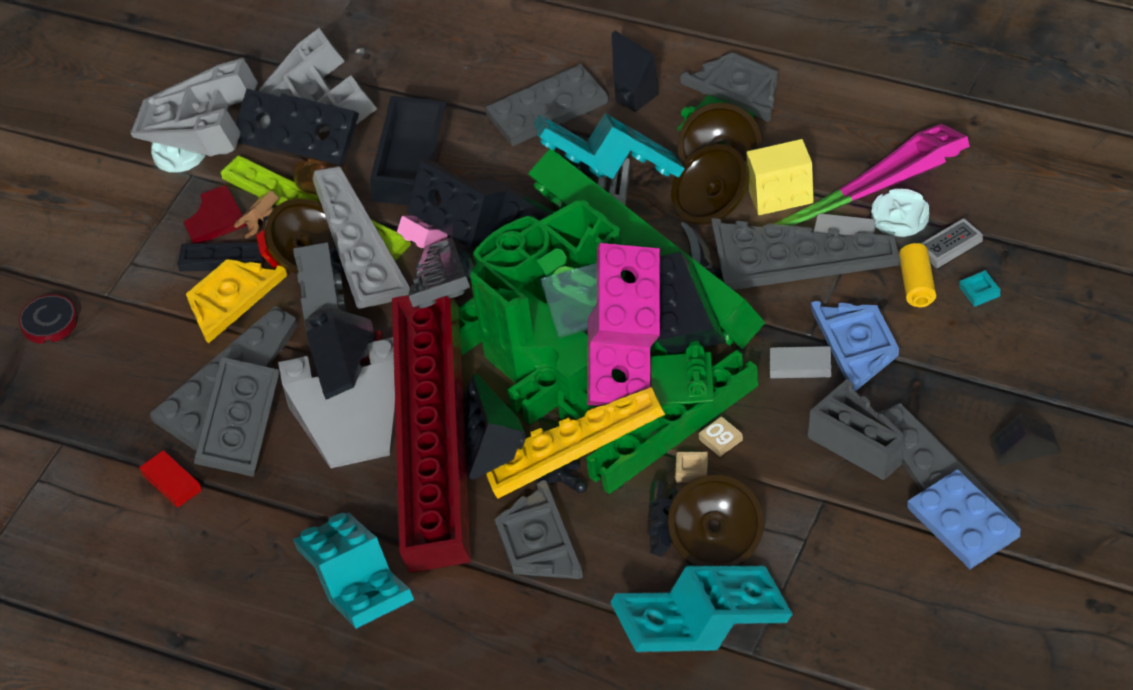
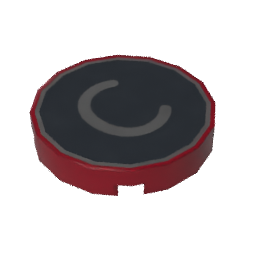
M45 295L27 303L22 309L18 320L22 334L29 341L45 344L44 341L51 340L53 343L68 336L76 327L77 313L74 304L68 298L61 295Z

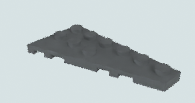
M711 218L723 283L732 290L900 265V256L895 237L890 235L858 233L855 236L840 235L839 230H828V233L812 232V228L777 224H766L764 227L748 226V222L745 221L727 224L722 223L721 219Z
M274 306L150 413L152 422L197 451L221 357L272 368L274 358L278 352L283 351L298 327L296 318L279 307Z

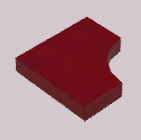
M227 185L200 194L202 202L199 210L191 218L183 221L192 244H202L246 227L245 223L238 228L234 226L235 222L243 217Z

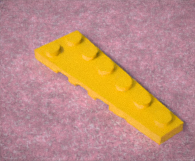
M652 387L615 400L607 405L588 410L585 417L570 420V418L561 420L558 427L545 432L542 428L530 432L531 437L525 439L522 449H517L514 460L486 473L491 488L498 499L665 415Z

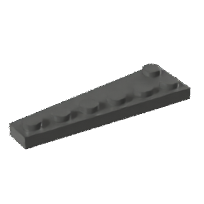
M452 237L424 247L422 259L419 262L420 268L417 269V276L413 280L415 285L411 286L408 296L412 307L425 308L435 304V299L444 296L454 298L465 293L464 289L470 288Z
M901 403L877 412L878 415L882 413L906 437L902 465L920 492L958 469L1020 528V522Z

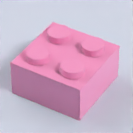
M414 215L402 216L397 233L403 235L405 240L414 241L416 246L420 248L448 238V235L440 231V229L429 225Z

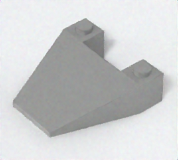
M320 28L298 43L259 89V92L279 97L283 93L356 111L359 113L356 125L377 109L352 75L331 90L324 77L345 61ZM265 115L260 119L261 129L269 125V115ZM329 126L323 127L319 133L330 131Z
M244 58L219 64L144 99L131 135L133 138L208 156L230 153L235 150L241 132L228 113V106L242 103L246 88L255 90L258 82Z
M393 337L368 343L367 348L371 365L362 367L354 388L327 400L323 395L319 377H313L308 356L278 362L288 408L330 468L391 455L396 430Z

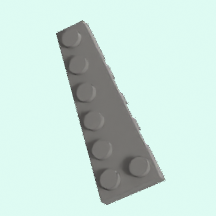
M341 167L314 171L312 179L357 308L392 302V298L408 295L411 288Z

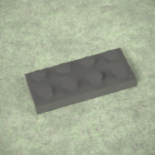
M579 64L490 104L485 109L486 115L510 145L515 146L537 136V130L533 123L539 114L556 124H563L608 103V96L586 69Z
M221 357L194 464L254 477L279 377V369Z

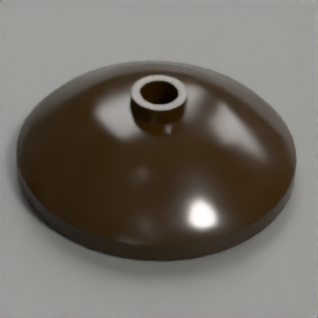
M729 103L705 105L692 113L684 122L677 143L681 163L700 148L713 144H726L733 147L744 157L746 162L747 151L763 148L761 131L753 117L744 109Z
M724 144L708 145L692 153L682 163L685 169L679 178L674 177L671 187L673 206L683 219L698 225L711 224V218L723 219L741 202L749 181L748 165L744 157L733 147Z
M300 198L285 201L275 207L266 220L264 238L270 254L278 264L294 274L299 272L293 248H299L298 245L305 247L327 242L329 250L336 247L322 205L319 202Z
M707 475L692 480L675 496L668 514V530L674 547L689 563L695 566H738L745 562L757 549L764 531V515L757 497L745 484L729 476ZM715 520L720 524V529L712 531L708 523Z

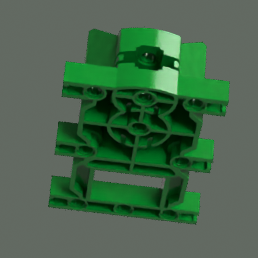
M576 200L540 221L531 216L517 219L489 235L473 252L475 267L471 270L470 278L474 297L459 307L461 356L482 342L485 358L515 383L514 386L508 389L511 409L517 414L522 407L523 420L530 426L557 406L560 421L570 418V420L585 417L588 410L599 407L587 405L588 335L583 331H574L575 328L588 324V316L595 307H586L557 293L551 284L554 273L547 277L537 262L538 259L555 248L562 249L568 258L565 266L597 280V246L599 243L622 245L620 228L617 225H613L607 220V217L598 210H594L585 200ZM625 270L621 271V278L626 282ZM565 273L564 276H557L561 288L565 289L567 285L577 288L578 284L570 281L571 275L569 273ZM593 286L591 289L580 287L579 290L588 294V301L592 302L596 298V286ZM657 341L650 347V357L686 354V351L670 354ZM737 350L712 367L714 402L661 405L665 415L597 448L591 455L586 457L589 478L596 483L600 480L601 475L603 490L611 494L758 387L757 366L749 361L745 364L746 369L743 370L742 354ZM619 369L612 370L611 375L616 382L623 383L626 381V375L623 371Z

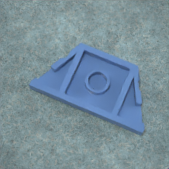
M819 301L811 302V311L828 345L831 346V352L845 380L848 379L853 384L854 391H857L899 356V347L877 305L862 304L855 306L849 303H839L838 308L821 307V302Z

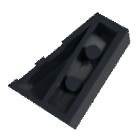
M681 252L660 256V336L656 341L670 354L686 351L689 343L693 341L699 342L703 347L727 342L716 321L715 313L708 303L707 295L694 266Z

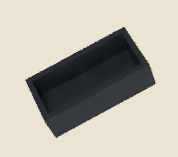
M391 96L370 177L373 202L409 205L420 160L429 159L438 164L447 127L446 101Z

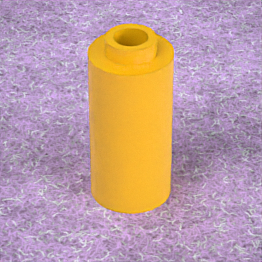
M909 244L904 246L899 252L906 300L912 306L926 307L936 299L929 252L927 247L922 244Z

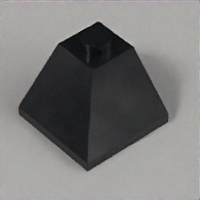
M614 31L611 33L615 98L620 105L637 112L658 96L655 54L619 32Z

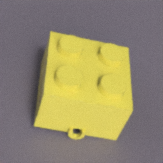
M803 139L747 151L749 193L758 215L814 203L812 161Z

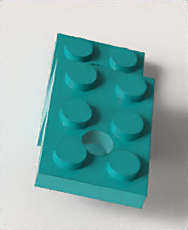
M606 113L588 141L540 114L533 123L537 130V135L541 138L540 142L551 150H555L556 147L566 152L564 156L576 164L582 161L590 166L589 170L593 174L601 178L606 175L613 179L630 151H632L631 155L643 163L649 160L655 164V169L667 177L673 174L679 178L685 169L677 154Z
M350 513L336 514L328 520V523L318 528H307L300 533L299 537L293 539L297 551L315 568L328 601L355 628H359L414 600L410 589L390 571L377 537Z
M686 566L670 593H615L610 602L636 652L718 650L734 624L787 623L792 616L790 608L766 566Z

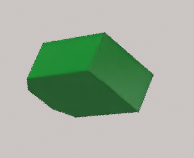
M555 248L538 259L537 262L548 277L558 268L565 266L568 258L562 249Z

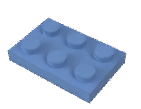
M958 469L908 500V509L969 569L1020 537L1021 529Z

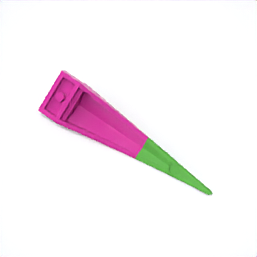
M942 123L916 133L902 146L856 179L818 202L774 224L794 226L818 216V213L824 214L936 169L946 162L945 157H954L960 154L961 150L970 147L968 137Z

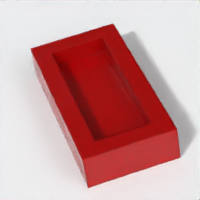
M164 450L139 467L142 476L177 508L202 491L199 482Z

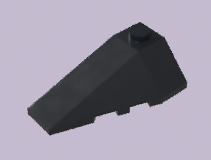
M332 307L325 311L317 310L305 319V329L322 392L327 400L354 388L362 370L360 361L362 358L367 357L369 353L367 345L374 341L375 331L371 319Z

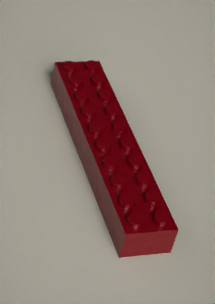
M408 295L392 298L400 555L410 573L471 562L459 307L455 298H448L447 296L435 299V304L425 308L412 307Z

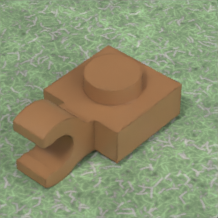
M272 190L262 195L244 213L243 217L235 222L234 226L238 228L243 223L248 226L249 231L244 236L246 239L255 235L259 227L258 219L260 218L263 221V217L269 216L274 209L272 205L279 198Z

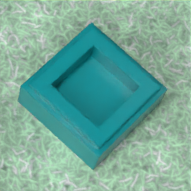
M986 270L959 281L960 290L974 307L1000 297L1001 289Z

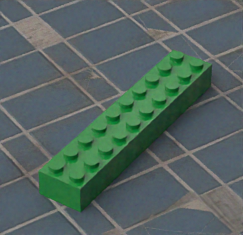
M549 149L528 173L535 181L533 187L545 196V199L556 209H561L576 200L588 202L589 206L594 210H598L607 217L608 221L620 228L622 245L659 248V257L681 252L694 266L707 295L708 303L715 313L719 328L726 338L727 342L725 344L728 346L734 343L743 349L766 323L743 297L554 150Z

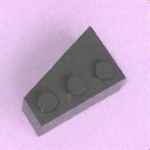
M328 242L293 248L299 272L297 277L301 287L304 324L305 319L317 310L325 311L332 307L346 311L344 295L338 293V291L343 290L341 273L335 274Z
M848 379L810 410L809 439L882 480H885L902 465L906 437L882 413L878 415L870 407V401L865 396L860 397L853 390V384Z

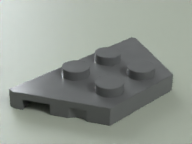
M732 52L722 56L717 61L703 64L702 70L690 75L688 72H684L680 75L681 84L736 105L754 113L756 117L769 122L771 120L778 84V71Z
M546 480L540 481L537 484L538 489L528 498L522 496L514 503L511 509L505 510L494 519L513 574L571 579L583 578L581 566Z

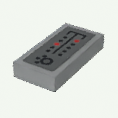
M963 218L921 244L928 249L930 263L935 268H939L983 242V234Z

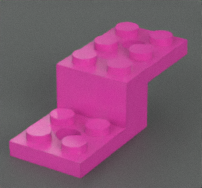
M599 243L597 246L596 306L588 316L587 405L603 406L650 388V347L660 336L659 248ZM621 271H631L635 276V282L626 283L621 278ZM619 369L623 371L626 375V382H616L612 378V370Z

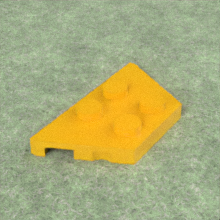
M226 259L186 293L188 303L205 341L210 343L287 277L286 269L282 266H277L276 270L263 269L260 263H242Z

